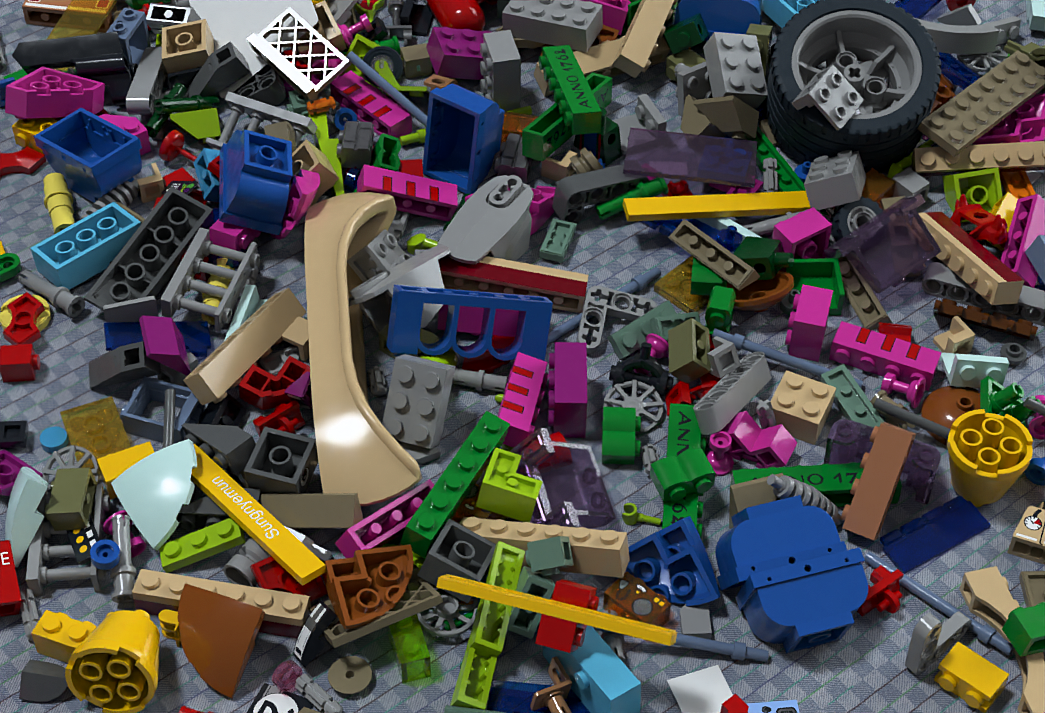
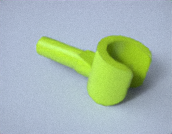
M633 503L624 504L625 513H622V518L626 525H634L638 521H643L660 526V518L638 513L637 507Z

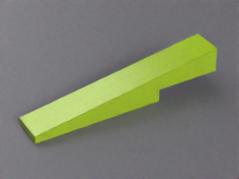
M314 112V115H309L308 113V117L318 127L315 135H312L315 147L326 155L339 177L330 189L332 197L344 194L341 158H337L339 139H329L326 112L319 114Z
M498 541L485 583L516 591L525 551ZM480 599L450 706L485 710L497 657L502 653L512 606Z

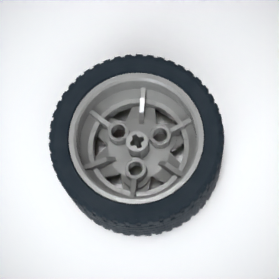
M819 0L815 4L808 5L807 8L804 7L799 13L793 15L791 20H788L785 27L780 31L774 46L767 83L765 111L772 134L777 138V142L783 146L782 148L790 153V156L794 159L797 158L803 164L806 161L812 163L814 159L821 156L835 157L838 156L839 152L845 150L859 151L865 174L873 175L878 171H885L886 168L890 169L892 163L896 164L904 159V157L910 155L923 136L918 127L930 115L941 77V60H939L940 55L937 51V46L933 42L932 36L927 33L928 30L921 26V22L918 19H914V16L909 12L906 13L903 8L896 7L891 2L887 3L886 0ZM825 61L826 68L833 64L864 100L840 130H836L815 105L810 108L805 106L799 110L792 105L794 99L814 75L822 71L816 67ZM887 78L891 81L893 89L886 88L885 80Z

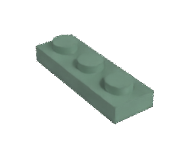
M667 300L607 338L618 358H625L641 348V344L645 342V337L653 333L650 319L659 316L675 315L677 313L670 301Z
M842 364L821 374L820 380L822 383L836 387L834 401L861 440L870 437L874 427H879L884 420L876 409L873 408L872 403L846 366Z

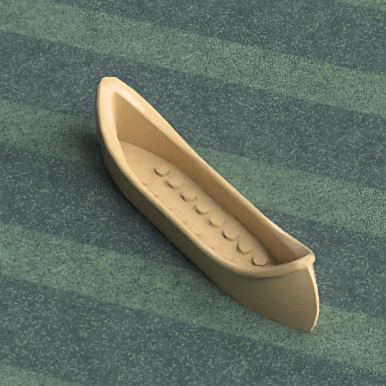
M373 192L341 194L310 206L306 214L304 232L311 394L323 493H357L360 506H369L396 497L413 487L416 483H419L423 478L417 461L387 431L369 406L362 322L363 312L360 309L359 303L349 306L350 291L364 282L347 263V260L368 245L384 229L388 231L396 215L397 207L394 197L388 194L384 195Z

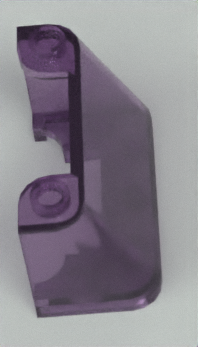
M847 419L836 421L832 425L827 438L823 464H846L855 462L856 458L862 459L865 452L870 453L873 442L869 440L874 427ZM916 440L913 442L902 472L908 474L905 485L914 488L916 493L915 501L928 505L940 470L941 455L934 446Z

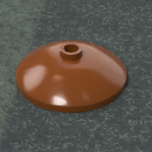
M778 271L773 279L756 280L741 290H738L730 283H727V288H732L735 291L734 309L763 312L785 298L791 292L795 283L790 273Z
M945 386L938 388L925 398L921 408V417L951 429L953 422L959 416L969 411L980 409V391L971 387ZM927 431L934 439L947 445V439Z

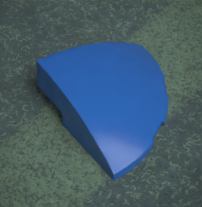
M690 516L629 546L630 561L623 579L628 581L630 586H636V584L644 586L647 590L645 593H647L648 598L653 599L657 596L666 604L677 603L686 604V606L700 605L720 598L712 565Z

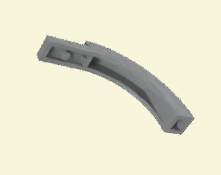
M1014 16L986 24L970 26L947 25L918 20L921 22V26L928 30L927 33L932 36L938 52L978 54L995 51L996 45L1006 43L1008 40H1016L1020 32L1022 19Z

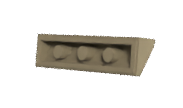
M686 219L668 237L738 290L743 289L760 277L755 269Z
M845 247L830 256L829 258H838L845 295L866 329L874 330L878 329L879 322L893 324L849 250Z
M357 493L260 495V504L283 526L288 528H350L363 520Z

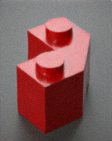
M289 356L278 374L274 376L252 364L239 384L240 399L261 410L275 408L281 403L288 404L292 400L284 393L285 390L304 373L310 372V366Z
M564 579L555 583L552 600L595 611L599 603V597L595 596L597 590L595 587ZM542 614L535 644L571 653L582 646L587 625Z

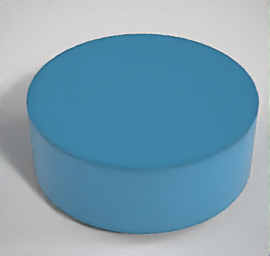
M57 426L45 429L40 435L42 449L48 453H53L67 447L69 442L66 431Z

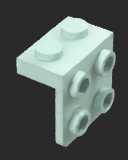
M945 352L941 353L940 357L950 386L960 388H980L981 380L987 376H990L1003 386L1009 367V361L1006 357Z

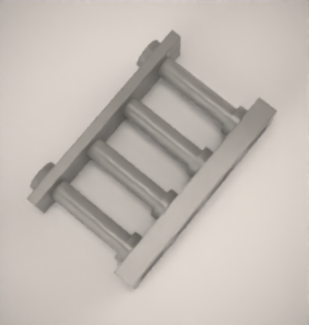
M228 91L225 101L231 107L230 110L232 112L219 140L207 137L205 142L212 149L221 150L223 143H228L240 115L244 113L252 117L247 130L253 132L257 131L260 122H264V119L271 121L272 124L287 121L294 128L296 148L302 135H305V133L315 135L318 127L309 117Z
M200 227L160 299L162 316L172 318L176 310L181 308L214 317L215 331L220 332L224 324L229 323L232 308L252 269H256L259 264L260 254H257V243L252 242L246 253L218 246L210 241L209 230ZM213 254L239 261L241 264L237 271L203 262V259L206 255ZM201 271L232 281L228 289L196 281L193 278L196 273L199 274ZM194 290L222 298L218 307L186 299L184 295L186 291Z
M97 484L96 499H94L92 510H95L93 523L99 539L104 540L102 527L105 522L106 512H110L111 503L110 496L104 493L103 485ZM47 490L37 507V510L43 516H45V505L50 501ZM45 516L29 545L26 572L28 589L33 591L34 596H43V585L48 584V581L91 578L94 591L101 592V580H106V570L94 567L92 562L91 567L48 569L45 567L46 561H50V558L75 556L72 545L50 546L47 544L48 538H52V535L67 534V531H54L51 522Z

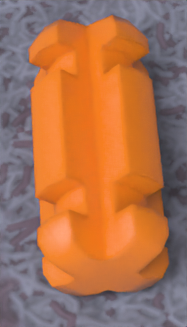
M329 96V99L325 97L313 100V103L307 102L309 115H314V112L316 114L327 112L329 108L334 110L336 108L334 98Z

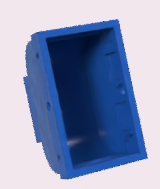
M678 0L672 25L700 13L709 32L704 42H707L714 32L746 34L750 23L762 25V0Z
M456 84L447 85L442 89L436 87L430 91L423 174L438 181L456 184L457 190L465 194L475 193L478 185L488 175L493 164L494 155L500 151L505 110L501 109L498 103Z
M79 108L33 136L36 146L42 149L50 166L55 172L61 173L64 176L68 188L94 203L98 201V198L106 195L124 182H132L134 180L133 177L142 170L139 151L142 149L140 139L83 108Z
M244 129V131L236 130L228 143H223L220 150L219 167L220 222L275 235L280 234L288 202L289 183L293 177L292 141Z
M800 495L748 507L731 517L734 527L726 531L717 542L715 554L720 573L717 579L721 591L742 586L750 574L847 551L845 541L841 542L832 517L819 507L803 506Z
M860 547L750 574L735 598L739 610L744 611L752 632L765 642L773 644L783 643L786 654L841 640L855 623L853 615L861 607L868 595V581L862 566L865 560ZM804 567H809L810 572L805 571Z

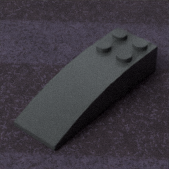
M171 186L86 294L84 300L103 310L104 305L148 296L156 297L172 279L181 262V257L188 250L199 228L209 230L214 224L213 209Z

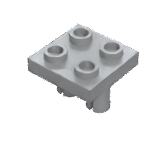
M706 62L693 67L686 66L683 63L676 65L674 71H676L675 76L677 77V87L675 89L677 93L675 95L678 98V115L682 117L685 98L688 94L697 100L713 97Z

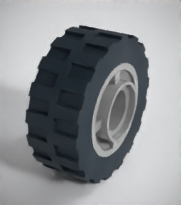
M861 196L858 201L836 207L830 218L832 224L831 235L836 240V244L840 245L842 249L846 247L850 253H862L879 245L881 240L885 238V232L887 231V219L884 216L883 209L878 206L879 204L873 202L870 198H863ZM856 221L859 222L861 229L858 228Z

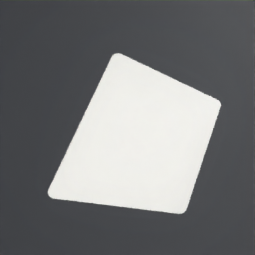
M189 0L190 6L194 8L201 20L206 19L214 38V51L231 42L245 57L250 70L249 74L219 91L221 98H226L228 91L233 93L267 65L252 50L247 41L250 35L254 33L257 36L289 7L311 27L315 26L318 22V16L312 0ZM290 16L283 22V27H295V19ZM294 32L283 33L282 42L294 41ZM299 32L298 39L306 32ZM278 33L270 34L265 40L267 42H278ZM282 47L281 53L288 47Z

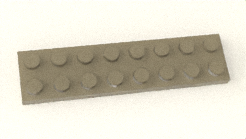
M1017 50L927 116L920 123L918 130L955 157L1044 89L1045 68L1031 60L1028 55Z

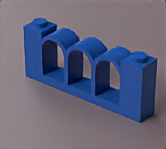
M394 285L386 346L397 357L403 354L417 355L418 348L428 355H441L452 347L456 353L466 358L478 357L488 350L496 359L503 361L513 360L518 352L545 361L553 302L547 297ZM424 303L448 305L446 328L442 338L431 344L421 342L420 328ZM460 306L484 308L480 336L470 346H460L456 343ZM496 309L518 310L519 315L514 341L506 348H493L492 334Z

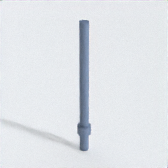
M353 51L348 53L346 58L425 127L427 126V115Z
M655 267L643 275L639 274L632 278L629 284L617 291L629 294L635 291L640 292L648 286L649 282L661 276V271ZM608 298L607 305L611 302L610 298ZM582 312L550 331L547 345L578 327ZM589 315V316L586 317V320L588 321L589 319H591V318L594 317V316H593V315Z
M714 329L711 337L718 336L734 343L738 351L743 349L752 353L764 352L766 358L820 377L821 374L831 370L744 339L745 336L737 333L732 335ZM854 378L861 388L863 381Z
M870 551L864 557L865 562L874 568L882 565L891 573L897 570ZM905 574L899 580L900 585L947 616L951 617L958 611L972 620L969 630L978 635L977 639L986 645L992 644L1008 656L1014 651L1013 645L996 634L997 630L988 624L982 625Z
M593 627L595 630H598V631H603V632H608V633H614V634L624 635V634H620V633H616V632H612V631H608V630H604V629H600V628ZM678 633L676 642L673 644L731 655V659L741 661L747 658L767 662L769 656L768 650L747 647L746 643L734 641L731 644Z

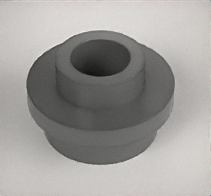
M1010 342L1001 347L1000 356L1008 359L1009 366H1018L1026 359L1027 352L1022 345Z

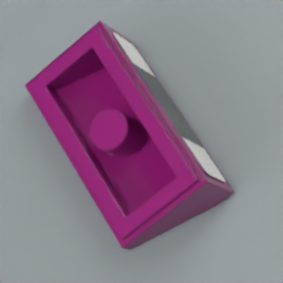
M307 371L290 385L284 393L292 401H297L299 406L313 410L310 372Z

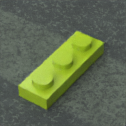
M228 518L164 543L159 548L162 568L166 573L246 543L244 531L232 518Z

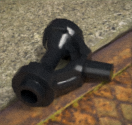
M643 342L640 354H635L623 362L618 361L616 366H611L609 380L613 381V386L637 380L638 382L653 386L660 396L665 397L666 392H669L673 387L674 377L670 376L668 370L663 369L655 357L650 356L652 345ZM644 368L650 371L651 375L637 373L634 369Z

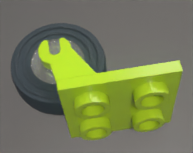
M377 46L369 50L364 56L363 61L400 93H409L410 97H424V93H429V88L425 86H400L398 81L403 73V61L394 49L387 46ZM363 73L365 79H366L371 85H373V86H375V87H379L377 84H375L369 77H367V76Z

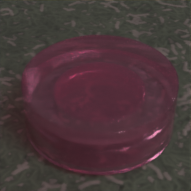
M292 660L285 661L275 669L272 682L281 691H288L295 686V680L302 675V669Z

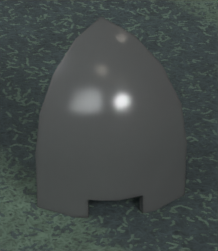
M30 659L21 672L19 699L43 702L59 697L67 688L66 668L57 664Z

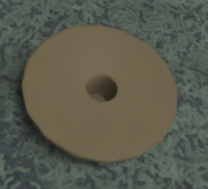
M357 656L339 658L328 670L330 686L342 694L359 693L368 687L372 680L370 665L364 659Z

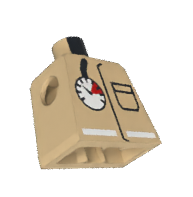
M1045 501L1040 504V508L1034 506L1027 507L1013 533L1008 554L1045 564Z

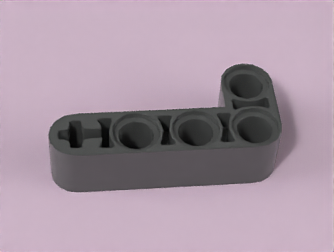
M268 64L255 74L256 81L244 86L237 93L238 95L272 106L278 105L286 98L283 78Z
M634 162L567 176L556 185L552 208L560 220L578 224L583 217L585 206L610 201L635 189L638 183L642 182L644 184L650 180L637 163Z

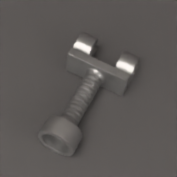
M390 0L388 2V12L392 16V25L385 26L388 35L382 41L392 39V36L396 35L397 39H404V45H412V25L400 24L404 0Z

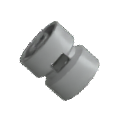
M250 538L239 549V553L235 554L224 566L223 571L232 584L256 587L258 583L250 566L271 555L253 538Z

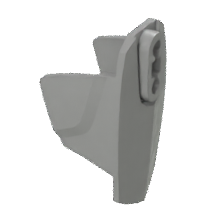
M515 175L496 176L489 180L464 203L447 226L437 244L445 245L450 249L451 253L446 256L467 264H477L487 254L489 257L516 261L529 248L532 222L529 207L534 197L530 185L522 183L521 178Z
M439 244L385 272L375 275L350 291L349 306L359 303L361 311L379 333L389 324L394 285L445 289L438 259L450 254V249L445 245ZM424 303L421 328H425L443 306L442 304Z

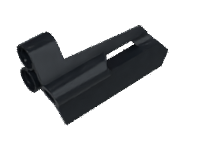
M118 32L21 42L12 54L13 58L27 74L41 67L50 69L75 67L74 75L109 85L112 103L115 107L126 106V96L138 68L136 63L130 64L127 61Z

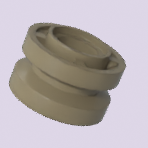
M585 147L580 150V157L574 155L570 158L573 163L571 166L577 174L603 169L591 151L588 152Z

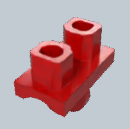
M295 400L288 404L281 403L275 407L274 412L266 417L259 416L254 419L253 424L259 438L264 427L296 434L295 430L305 425V421L300 413L299 403Z
M882 565L874 569L869 580L875 585L872 587L868 585L867 598L857 612L863 617L874 608H877L879 612L886 610L892 614L899 611V600L903 597L900 592L899 580L903 578L904 574L899 569L891 573Z

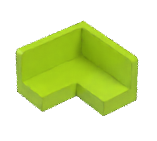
M495 447L481 485L476 507L523 522H530L543 481L516 473L522 455Z

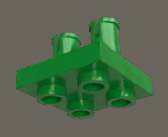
M990 376L981 380L980 409H985V413L1001 416L1008 414L1016 418L1024 426L1025 420L1036 414V412L1023 406L1025 401L1021 400V398L1024 397V390L1020 385L1017 386L1016 382L1005 388ZM1035 396L1030 397L1041 403V401L1038 398L1036 399Z

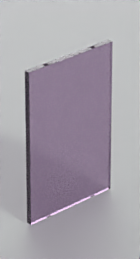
M630 128L623 174L754 188L756 155L758 153L757 141Z

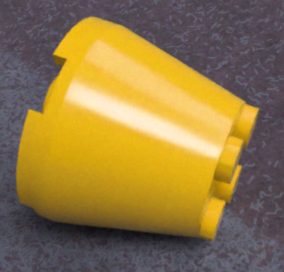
M985 409L969 411L959 416L953 422L947 439L951 484L957 494L974 507H981L983 504H991L1000 500L1030 464L1033 454V439L1028 429L1020 421L1008 414L1001 416L985 413Z
M144 610L110 612L74 650L65 669V678L69 689L80 701L86 699L92 704L102 707V713H137L144 709L156 692L159 670L160 634L156 625L150 620V615Z

